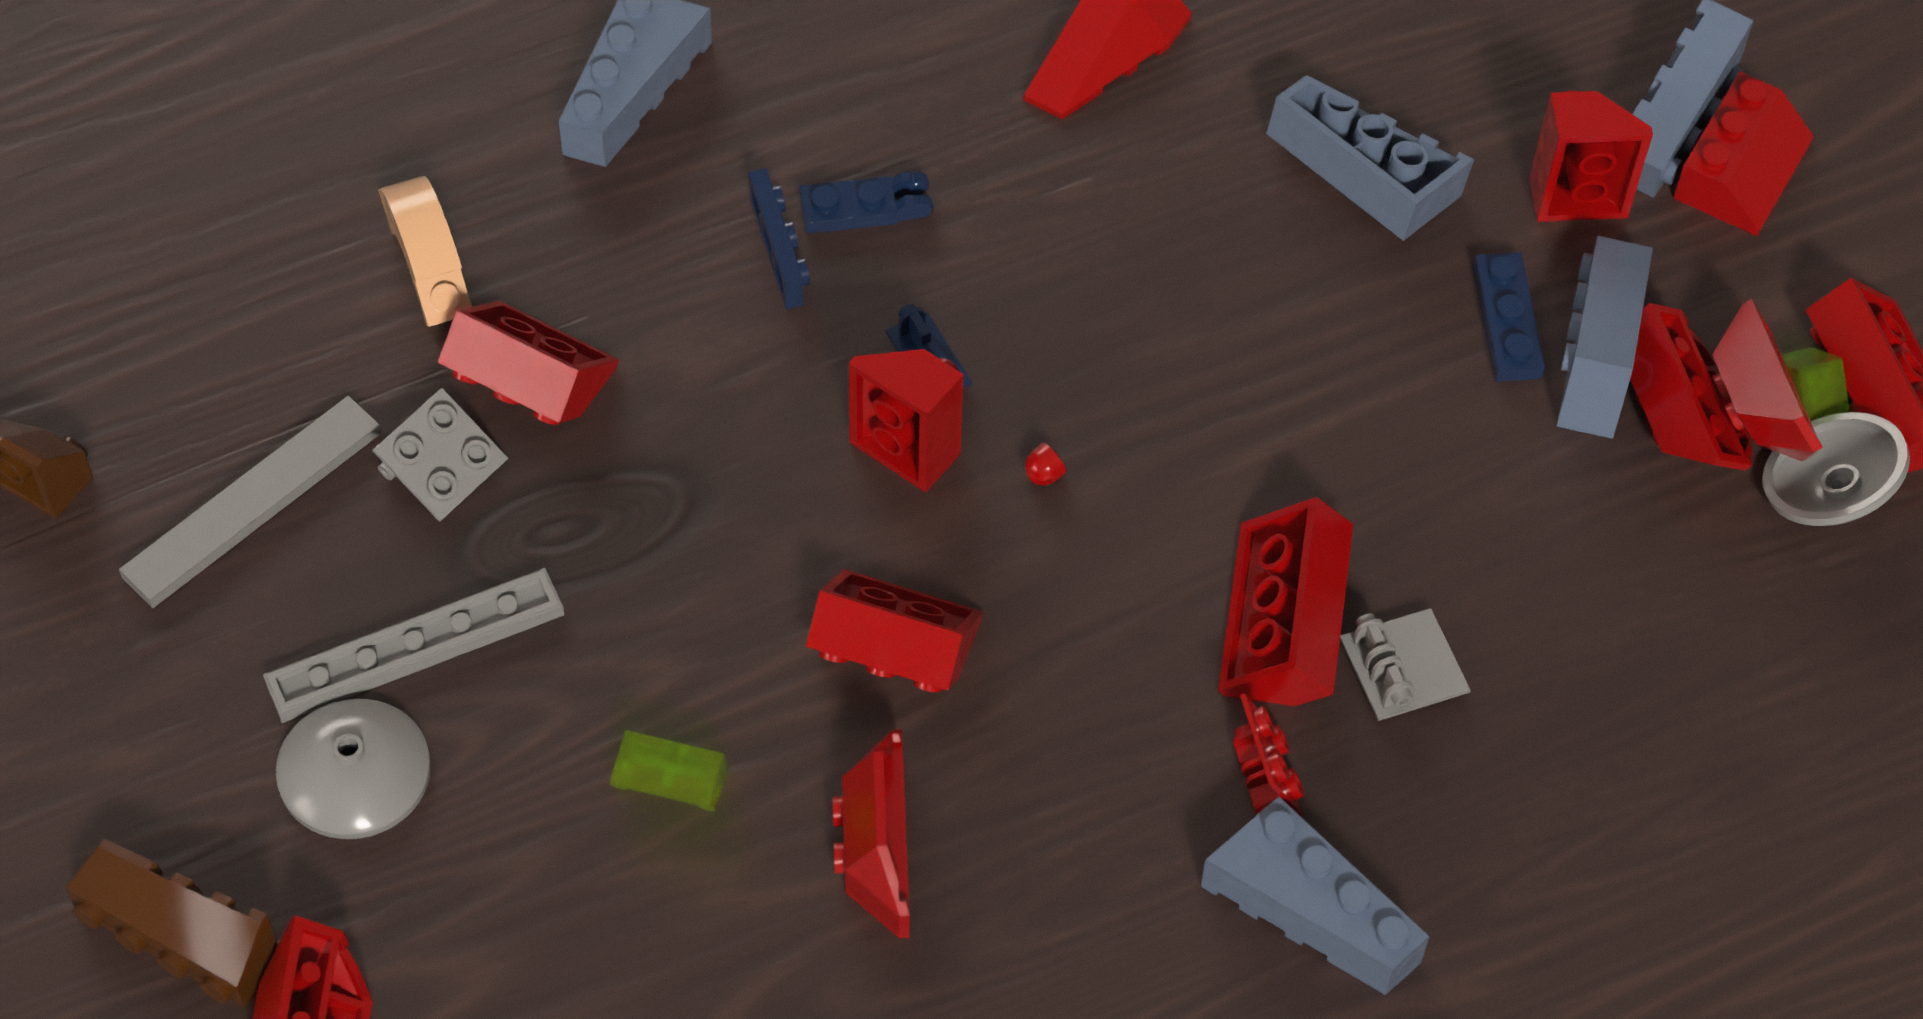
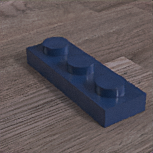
M767 168L748 172L750 202L785 309L803 306V286L810 285V277L804 257L796 259L793 250L798 248L794 225L792 221L784 222L781 213L786 211L781 186L779 184L772 186Z
M1522 252L1475 255L1473 268L1495 382L1542 379L1545 366Z

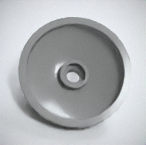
M1838 413L1811 421L1823 447L1812 457L1801 462L1772 451L1763 471L1762 481L1765 494L1771 506L1781 516L1804 525L1833 526L1860 519L1887 502L1897 492L1906 478L1909 470L1910 454L1901 431L1890 421L1868 413Z
M371 699L336 701L309 713L288 733L277 757V786L281 799L290 814L311 831L338 839L370 837L400 823L419 804L430 778V755L425 737L417 724L396 707ZM347 748L357 749V751L350 756H344L341 754V752Z

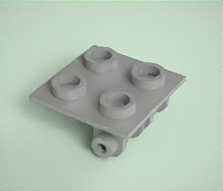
M443 388L438 390L372 450L382 461L378 466L380 473L390 481L397 477L439 522L508 459Z
M1431 608L1387 622L1376 619L1374 614L1368 613L1356 620L1357 629L1354 632L1340 636L1344 650L1378 721L1461 696L1471 691Z

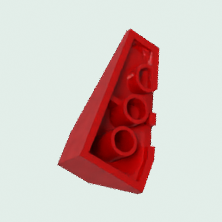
M1080 0L1026 90L1023 100L1063 120L1102 94L1104 86L1122 74L1126 77L1137 70L1140 62L1155 53L1159 56L1168 50L1191 20V11L1182 0Z

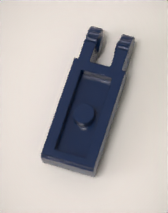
M914 171L912 173L901 172L894 178L888 176L799 186L805 232L809 234L897 224V221L915 220V218L920 219L930 216V213H933L932 210H934L932 200L929 196L921 195L930 186L928 176L920 171Z

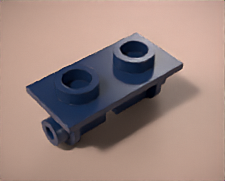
M914 304L902 307L898 312L900 317L898 325L887 329L885 332L897 352L925 349L938 358H946L953 362L960 372L964 374L963 388L972 385L971 379L928 312L925 313L922 308H916Z

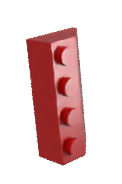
M1850 278L1806 309L1814 325L1810 328L1811 335L1816 343L1828 352L1833 362L1830 365L1833 377L1849 392L1853 400L1849 405L1851 412L1876 415L1894 424L1901 431L1909 449L1910 464L1908 473L1923 469V349L1895 299Z
M1318 497L1241 523L1218 692L1223 696L1241 698L1240 695L1245 693L1250 700L1298 706L1334 695L1354 524Z

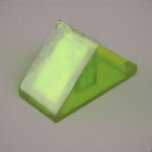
M1813 347L1782 355L1811 421L1832 414L1850 412L1842 358Z

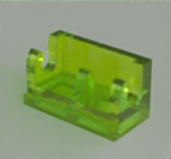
M625 730L610 784L618 789H631L700 806L704 810L714 812L729 767L724 753Z

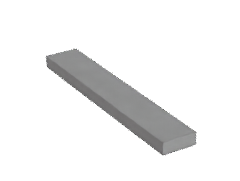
M345 397L119 569L122 579L152 608L156 607L381 434L380 424L351 397Z
M542 568L265 673L263 677L280 720L284 723L313 712L324 705L350 698L564 616V608L546 569Z

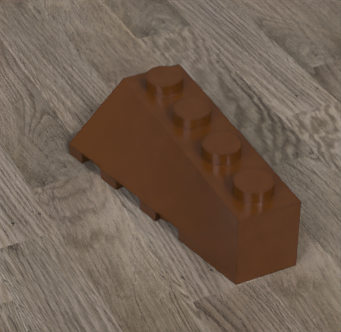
M104 839L66 886L74 906L73 914L81 922L93 929H98L102 925L114 932L116 940L128 950L136 954H140L145 950L157 957L158 964L174 977L183 979L185 975H188L200 982L201 989L217 1002L226 1004L230 1000L245 1009L257 994L259 982L278 946L268 914L252 908L246 916L234 907L236 902L233 898L216 891L209 899L195 885L192 879L177 872L171 875L169 879L163 877V871L155 862Z

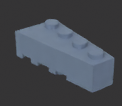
M1702 0L1696 10L1697 16L1693 29H1684L1676 43L1677 47L1671 56L1668 66L1662 65L1648 91L1646 100L1641 99L1633 112L1634 116L1652 127L1653 136L1637 190L1653 198L1664 183L1672 185L1683 165V160L1680 158L1685 152L1691 154L1704 132L1701 127L1705 121L1710 122L1723 100L1722 96L1725 92H1728L1740 71L1744 73L1745 71L1739 67L1754 20L1713 0Z
M1280 797L1276 798L1205 860L1201 882L1202 888L1216 896L1218 893H1221L1238 903L1239 910L1256 920L1260 916L1284 930V936L1301 946L1303 943H1306L1327 956L1326 961L1384 995L1391 991L1422 962L1429 936Z

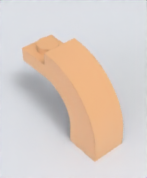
M420 176L378 189L391 233L397 237L405 256L426 326L430 327L453 320L456 310L472 307L450 229L431 183L426 176Z

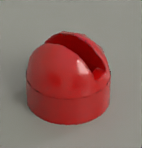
M1046 443L1040 444L1031 451L1025 461L1026 474L1029 480L1037 485L1048 486L1067 473L1062 460Z

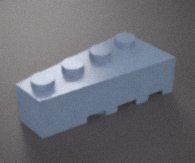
M618 0L559 119L562 154L606 167L640 127L639 121L650 108L655 110L663 101L664 92L676 78L681 80L690 69V62L698 52L704 53L711 45L710 8L682 0Z
M1307 75L1279 94L1275 100L1266 134L1403 241L1462 196L1474 162L1473 158L1461 152L1454 157L1437 148L1439 141L1423 133L1418 139L1395 127L1397 120L1383 113L1380 115L1369 114L1358 108L1359 101Z
M1597 236L1593 254L1583 253L1578 280L1586 281V283L1578 282L1572 310L1580 311V313L1572 312L1566 340L1574 341V343L1567 342L1563 355L1561 371L1567 372L1557 427L1613 439L1633 370L1653 251L1652 247Z

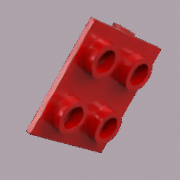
M1245 693L1241 694L1240 697L1249 724L1240 726L1235 730L1236 737L1233 739V746L1242 765V773L1244 776H1248L1245 783L1247 788L1250 789L1249 793L1255 814L1258 815L1276 798L1280 797L1301 818L1304 817L1298 801L1299 798L1305 796L1304 789L1295 769L1291 768L1288 770L1284 754L1290 752V747L1279 724L1273 726L1264 706L1257 708Z

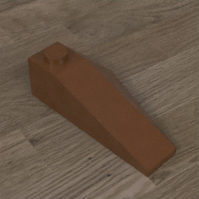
M0 419V487L57 519L93 478L86 458L88 455L86 449L72 437L65 436L62 439L44 428Z

